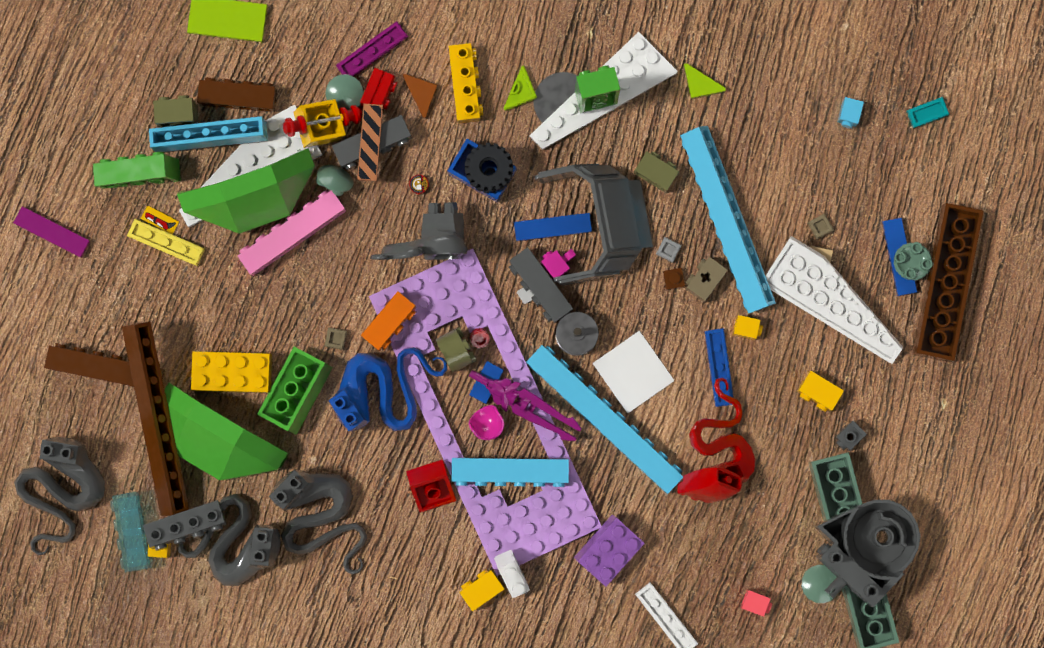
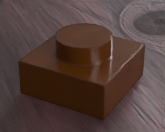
M682 268L663 271L666 290L685 287Z

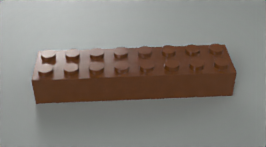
M945 203L941 206L931 257L932 267L928 273L912 355L945 362L955 361L984 210Z

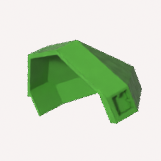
M309 148L299 149L297 153L265 167L212 185L186 192L183 190L177 192V196L184 213L233 232L242 233L290 216L315 165Z
M171 383L167 384L165 394L179 457L220 481L278 471L282 468L290 453L274 446L183 392L181 388Z

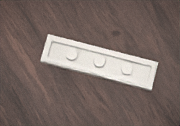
M650 582L635 593L676 648H694L698 645Z

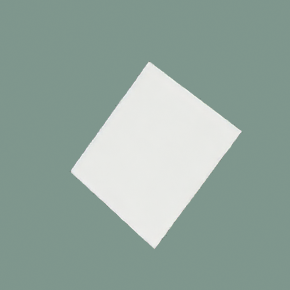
M640 331L593 363L627 413L675 381Z

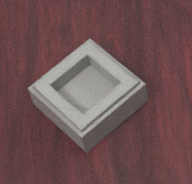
M664 237L656 255L673 263L682 245Z

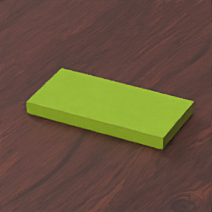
M191 0L187 33L263 43L268 5L235 0Z

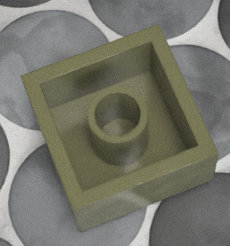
M187 95L178 96V99L160 97L158 98L159 100L153 101L154 120L159 128L199 123L198 105Z

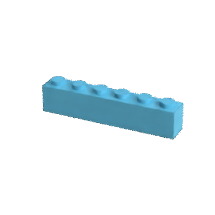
M260 116L149 129L150 148L154 152H169L268 141L267 122Z
M452 458V482H456V486H467V482H475V486H487V482H495V486H506V482H514V486H526V483H533V487H545V483H553V487H564L565 483H569V460Z

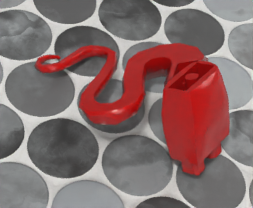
M724 378L716 379L714 388L721 399L735 407V418L732 420L703 418L696 421L689 432L691 446L701 455L714 456L724 449L730 448L734 455L732 461L683 476V482H679L677 487L678 494L682 496L687 495L692 500H700L705 503L726 500L736 495L741 490L742 484L753 474L755 468L754 453L743 436L730 433L718 437L711 443H705L702 440L701 432L704 428H732L741 421L742 407L740 402L724 394L720 389L719 383L721 381L725 383L726 391L729 389L728 382Z

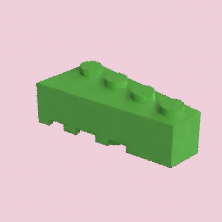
M153 152L152 156L138 154L135 155V158L131 159L129 157H118L117 161L102 159L100 163L93 164L94 185L102 189L128 187V183L138 186L145 185V181L161 184L165 183L164 179L181 182L179 159L165 155L164 152Z

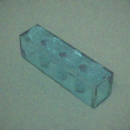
M139 492L112 496L113 500L110 501L112 512H115L116 517L113 523L115 531H118L119 534L117 547L122 552V558H120L121 568L125 570V573L151 568L150 557L147 556L148 545L143 528L144 521Z

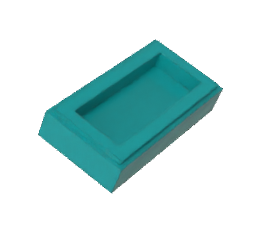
M943 97L906 111L913 129L949 115Z

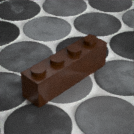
M206 77L205 80H199L197 103L200 106L275 112L277 89L271 83L254 85V82L251 81L235 83L231 79H224L223 82L216 81L215 78Z

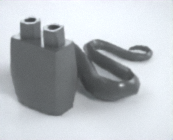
M429 203L428 214H423L421 239L385 245L382 248L381 254L371 255L370 259H404L423 254L425 260L461 259V256L467 254L468 251L464 243L463 213H458L457 203H444V213H441V203Z
M53 437L42 440L40 459H43L76 481L81 486L82 492L78 495H72L49 472L39 467L23 469L14 481L17 495L25 503L60 518L69 526V533L64 537L43 533L35 536L31 540L30 545L31 550L37 555H44L49 549V546H47L44 552H38L35 549V543L38 540L45 539L60 543L70 542L76 534V524L65 512L30 495L25 488V483L29 479L39 481L56 500L68 509L77 512L95 507L104 497L105 481L97 466L90 460L86 446L77 440L66 437Z
M298 469L287 473L277 482L269 496L280 509L286 511L327 497L333 499V506L319 513L297 516L287 522L281 534L286 551L297 555L310 553L341 533L354 529L359 532L361 538L344 557L343 566L345 571L352 575L361 572L363 562L360 558L358 559L361 562V567L358 570L353 571L348 565L351 557L365 545L367 540L365 529L358 523L340 525L307 544L298 545L293 541V535L300 529L323 526L338 521L348 514L353 498L350 483L338 474H308Z
M233 494L222 498L220 501L221 508L224 511L229 505H236L239 508V516L219 537L210 550L208 557L213 577L224 586H239L251 579L260 569L273 566L278 558L281 545V537L277 528L269 525H256L238 557L233 562L227 563L224 559L226 551L233 541L247 528L252 517L249 502L238 494ZM211 530L206 531L200 544L194 551L188 552L184 549L183 543L177 544L178 552L186 558H196L207 547L214 532Z

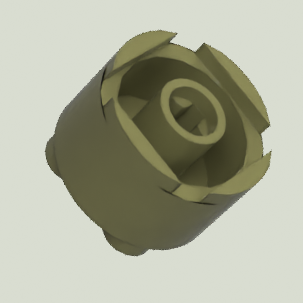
M460 327L436 339L452 373L477 361L473 352H468L471 347L467 339L462 340L465 336Z

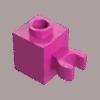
M571 249L563 256H560L557 250L554 252L550 250L542 256L541 264L554 281V277L563 276L570 271L566 263L576 257V254Z

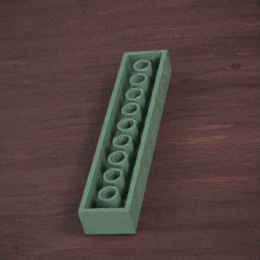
M849 452L808 462L824 521L862 504ZM847 586L842 589L857 648H880L900 643L887 594L874 607H870Z

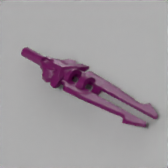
M474 370L470 372L469 377L485 385L492 394L494 403L497 405L501 404L505 412L508 411L510 405L514 414L558 433L561 440L576 441L577 438L533 412L537 407L577 431H581L582 429L573 417L566 418L527 389L518 390L517 388L521 383L517 381L512 383L509 378L502 380L488 379Z

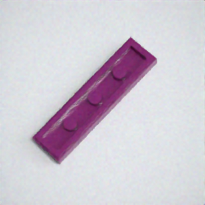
M396 21L339 62L336 67L341 74L356 76L407 39L408 36Z
M23 206L13 222L82 258L90 243L89 240Z

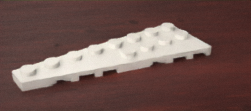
M638 32L603 65H609L610 68L615 67L620 86L618 103L616 105L580 113L576 94L574 93L529 137L544 150L569 134L578 131L585 125L592 123L599 117L608 114L629 102V100L676 75L678 71Z

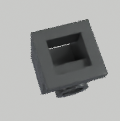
M850 421L834 438L837 440L836 444L843 451L845 449L850 451L867 434L854 421ZM849 433L853 435V440L851 441L847 439Z

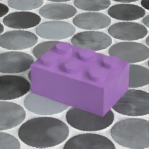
M611 515L575 555L574 559L606 587L645 543L618 518Z

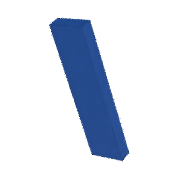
M590 213L514 222L516 242L592 232Z
M902 218L882 221L897 296L917 293L915 280H907L901 277L894 267L896 251L902 245L907 244Z
M724 328L704 331L715 407L732 405L721 399L714 388L716 379L724 378L728 382L729 389L726 391V385L722 381L719 383L720 389L724 394L734 398Z

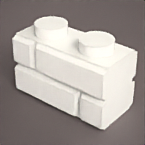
M512 550L495 556L494 560L512 598L529 592L530 589Z

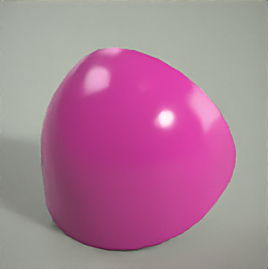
M488 405L472 415L469 420V427L479 439L492 440L502 433L504 420L494 405Z

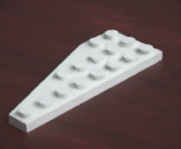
M293 105L265 120L267 122L268 141L242 143L201 187L219 183L265 167L297 153L299 149L309 148L312 160L322 156V153L318 146L303 148L299 132H295L294 137H289L284 133L283 123H285V119L291 118L295 121L293 112L297 108ZM182 208L179 210L189 228L203 221L184 213Z
M790 236L765 275L770 289L893 364L903 349L899 341L824 255Z

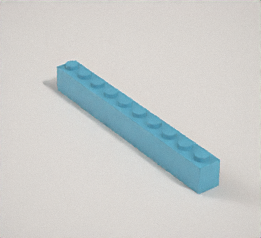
M700 126L680 135L682 146L689 157V164L696 175L695 180L701 188L702 198L709 209V216L716 227V235L721 240L723 253L729 261L731 273L734 274L736 287L742 295L745 309L749 314L776 304L709 127Z
M541 346L527 360L526 364L657 486L668 494L683 478L681 475L683 471L675 464L671 466L667 462L669 458L662 451L657 453L652 448L654 444L648 438L643 440L638 435L640 431L634 425L629 427L624 422L626 418L620 412L614 413L610 409L612 405L606 399L600 400L596 396L598 392L592 386L586 387L582 383L584 379L577 372L572 374L568 370L570 366L563 359L558 361L554 357L556 353L549 346H546V348Z

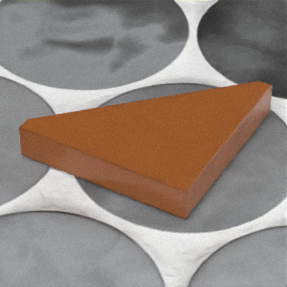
M404 74L403 78L422 117L426 119L437 85Z

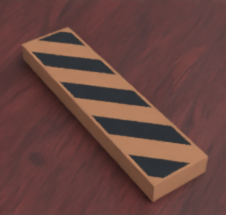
M364 104L358 181L377 182L383 105Z

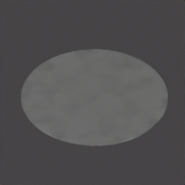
M559 72L546 77L538 85L535 91L537 99L533 102L535 113L542 123L575 93L576 76L578 75L569 72Z

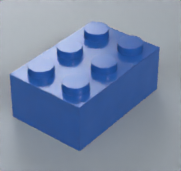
M466 139L447 172L448 175L476 190L466 177L465 162L468 154L471 153L473 148L476 149L478 144ZM489 160L482 164L481 169L484 174L492 175L496 172L497 166L493 161ZM513 165L514 176L515 172L517 171V167ZM508 185L504 186V189L501 191L497 190L496 193L478 192L498 203Z

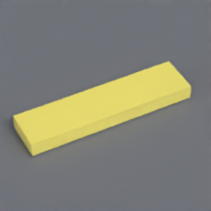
M134 219L127 234L128 237L197 267L205 251L204 248L137 219Z

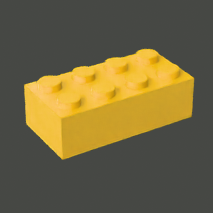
M192 351V391L269 393L272 378L271 354Z

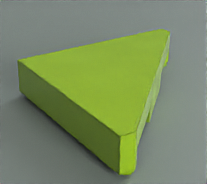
M684 64L691 99L726 91L722 85L689 64Z
M524 65L521 66L504 106V111L537 99Z

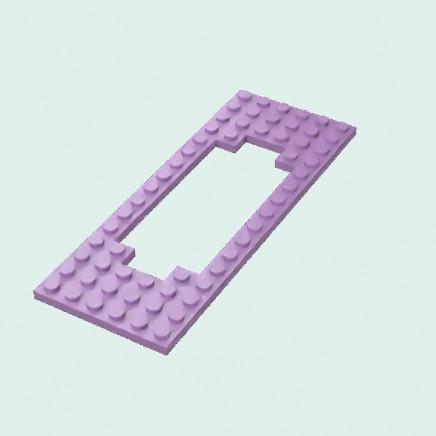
M474 249L468 250L467 254L461 256V259L444 261L369 296L377 315L397 291L417 307L415 309L417 313L410 321L407 319L402 324L404 326L403 330L398 335L394 334L390 339L396 357L404 348L415 347L422 352L423 356L435 351L428 332L463 317L470 334L474 329L488 326L513 382L521 383L517 389L522 390L525 388L543 400ZM408 354L404 357V370L408 383L452 477V458H464L418 357L414 354ZM537 407L535 408L533 413L554 424L550 414ZM535 423L533 425L548 458L569 460V483H565L564 487H553V483H545V487H541L543 491L507 506L500 489L482 497L478 487L475 486V482H467V486H456L497 576L500 575V572L494 560L495 556L512 550L518 564L521 565L601 527L560 435Z

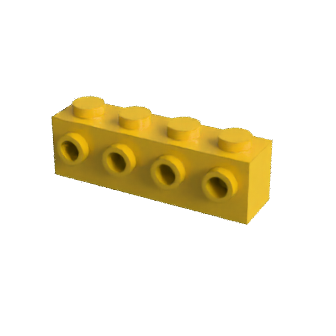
M471 43L450 45L448 47L458 124L480 121V116H483L482 104L478 105V97H481L480 85L476 86L475 80L479 78L478 67H474L473 60H477L476 48L472 49Z

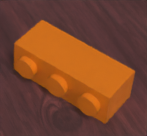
M397 291L361 336L379 352L382 349L385 351L392 343L390 340L394 334L398 335L403 330L404 326L402 324L407 319L410 321L417 313L415 311L417 307Z

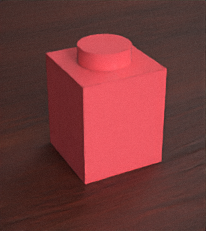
M746 590L740 608L764 617L765 613L768 614L772 606V603H770L771 598Z

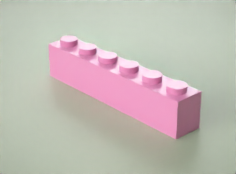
M324 191L314 203L310 201L302 207L303 210L298 214L295 212L288 216V221L281 225L279 223L271 229L272 232L265 236L263 234L255 240L256 243L251 247L247 245L239 251L241 254L238 255V258L251 276L256 275L345 213L346 210L332 191Z

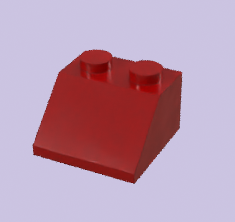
M443 459L406 471L409 485L420 513L456 501Z

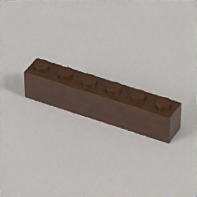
M55 343V346L49 345L44 365L46 369L134 387L129 362L123 361L122 356L111 355V358L104 357L102 352L93 351L92 354L85 353L86 349L74 347V350L66 349L67 345ZM160 368L163 380L165 370Z

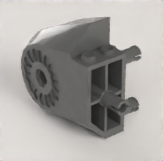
M873 500L863 503L814 526L829 542L822 544L818 548L817 552L819 554L816 558L837 577L824 590L833 599L847 586L870 607H874L904 575L903 571L912 562L919 549L920 532L915 518L904 506L891 500ZM880 531L884 532L886 536L885 540L881 543L876 538Z

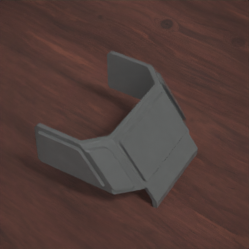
M599 164L570 165L538 172V175L534 176L535 180L540 183H548L575 176H581L590 182L602 241L603 253L591 270L554 277V282L565 286L619 275L621 271L629 270L642 248L654 247L641 180H629L613 167Z

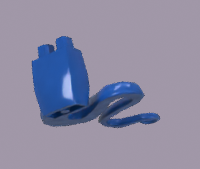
M415 347L404 348L397 355V373L408 407L407 416L404 420H397L393 416L391 369L387 361L373 353H357L347 362L340 389L329 402L339 421L348 431L353 432L363 428L370 422L369 397L366 384L367 375L375 373L379 380V412L383 423L393 431L410 429L417 418V405L405 374L404 357L408 354L416 355L427 372L435 377L443 376L448 370L446 360L442 357L433 358V361L440 359L444 363L442 371H434L422 352Z

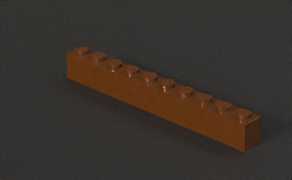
M151 321L122 326L160 516H172L189 510Z

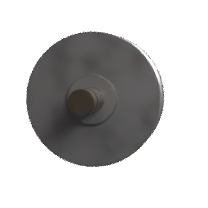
M569 313L557 325V343L564 352L570 355H584L591 351L597 342V324L585 313Z

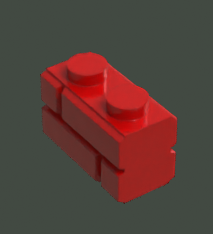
M374 68L361 98V106H364V104L383 105V110H387L391 102L388 99L390 93H394L398 85L396 76Z

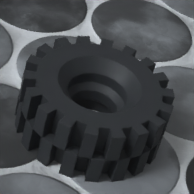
M490 143L478 145L467 156L465 162L466 177L472 187H475L478 191H484V193L501 191L504 189V186L510 183V179L513 176V161L509 152H506L504 147H499L495 143L494 145ZM490 160L496 164L497 170L494 174L486 175L482 172L481 167L485 161Z

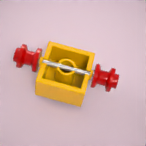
M336 99L301 105L293 112L295 121L291 118L285 119L283 131L289 137H294L295 132H299L303 148L337 142L346 136L343 126H348L350 121L354 124L360 123L362 111L356 105H352L350 110H347L345 107L338 109Z

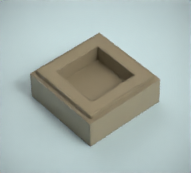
M825 214L807 223L816 240L834 230Z
M328 327L324 346L344 350L347 331Z

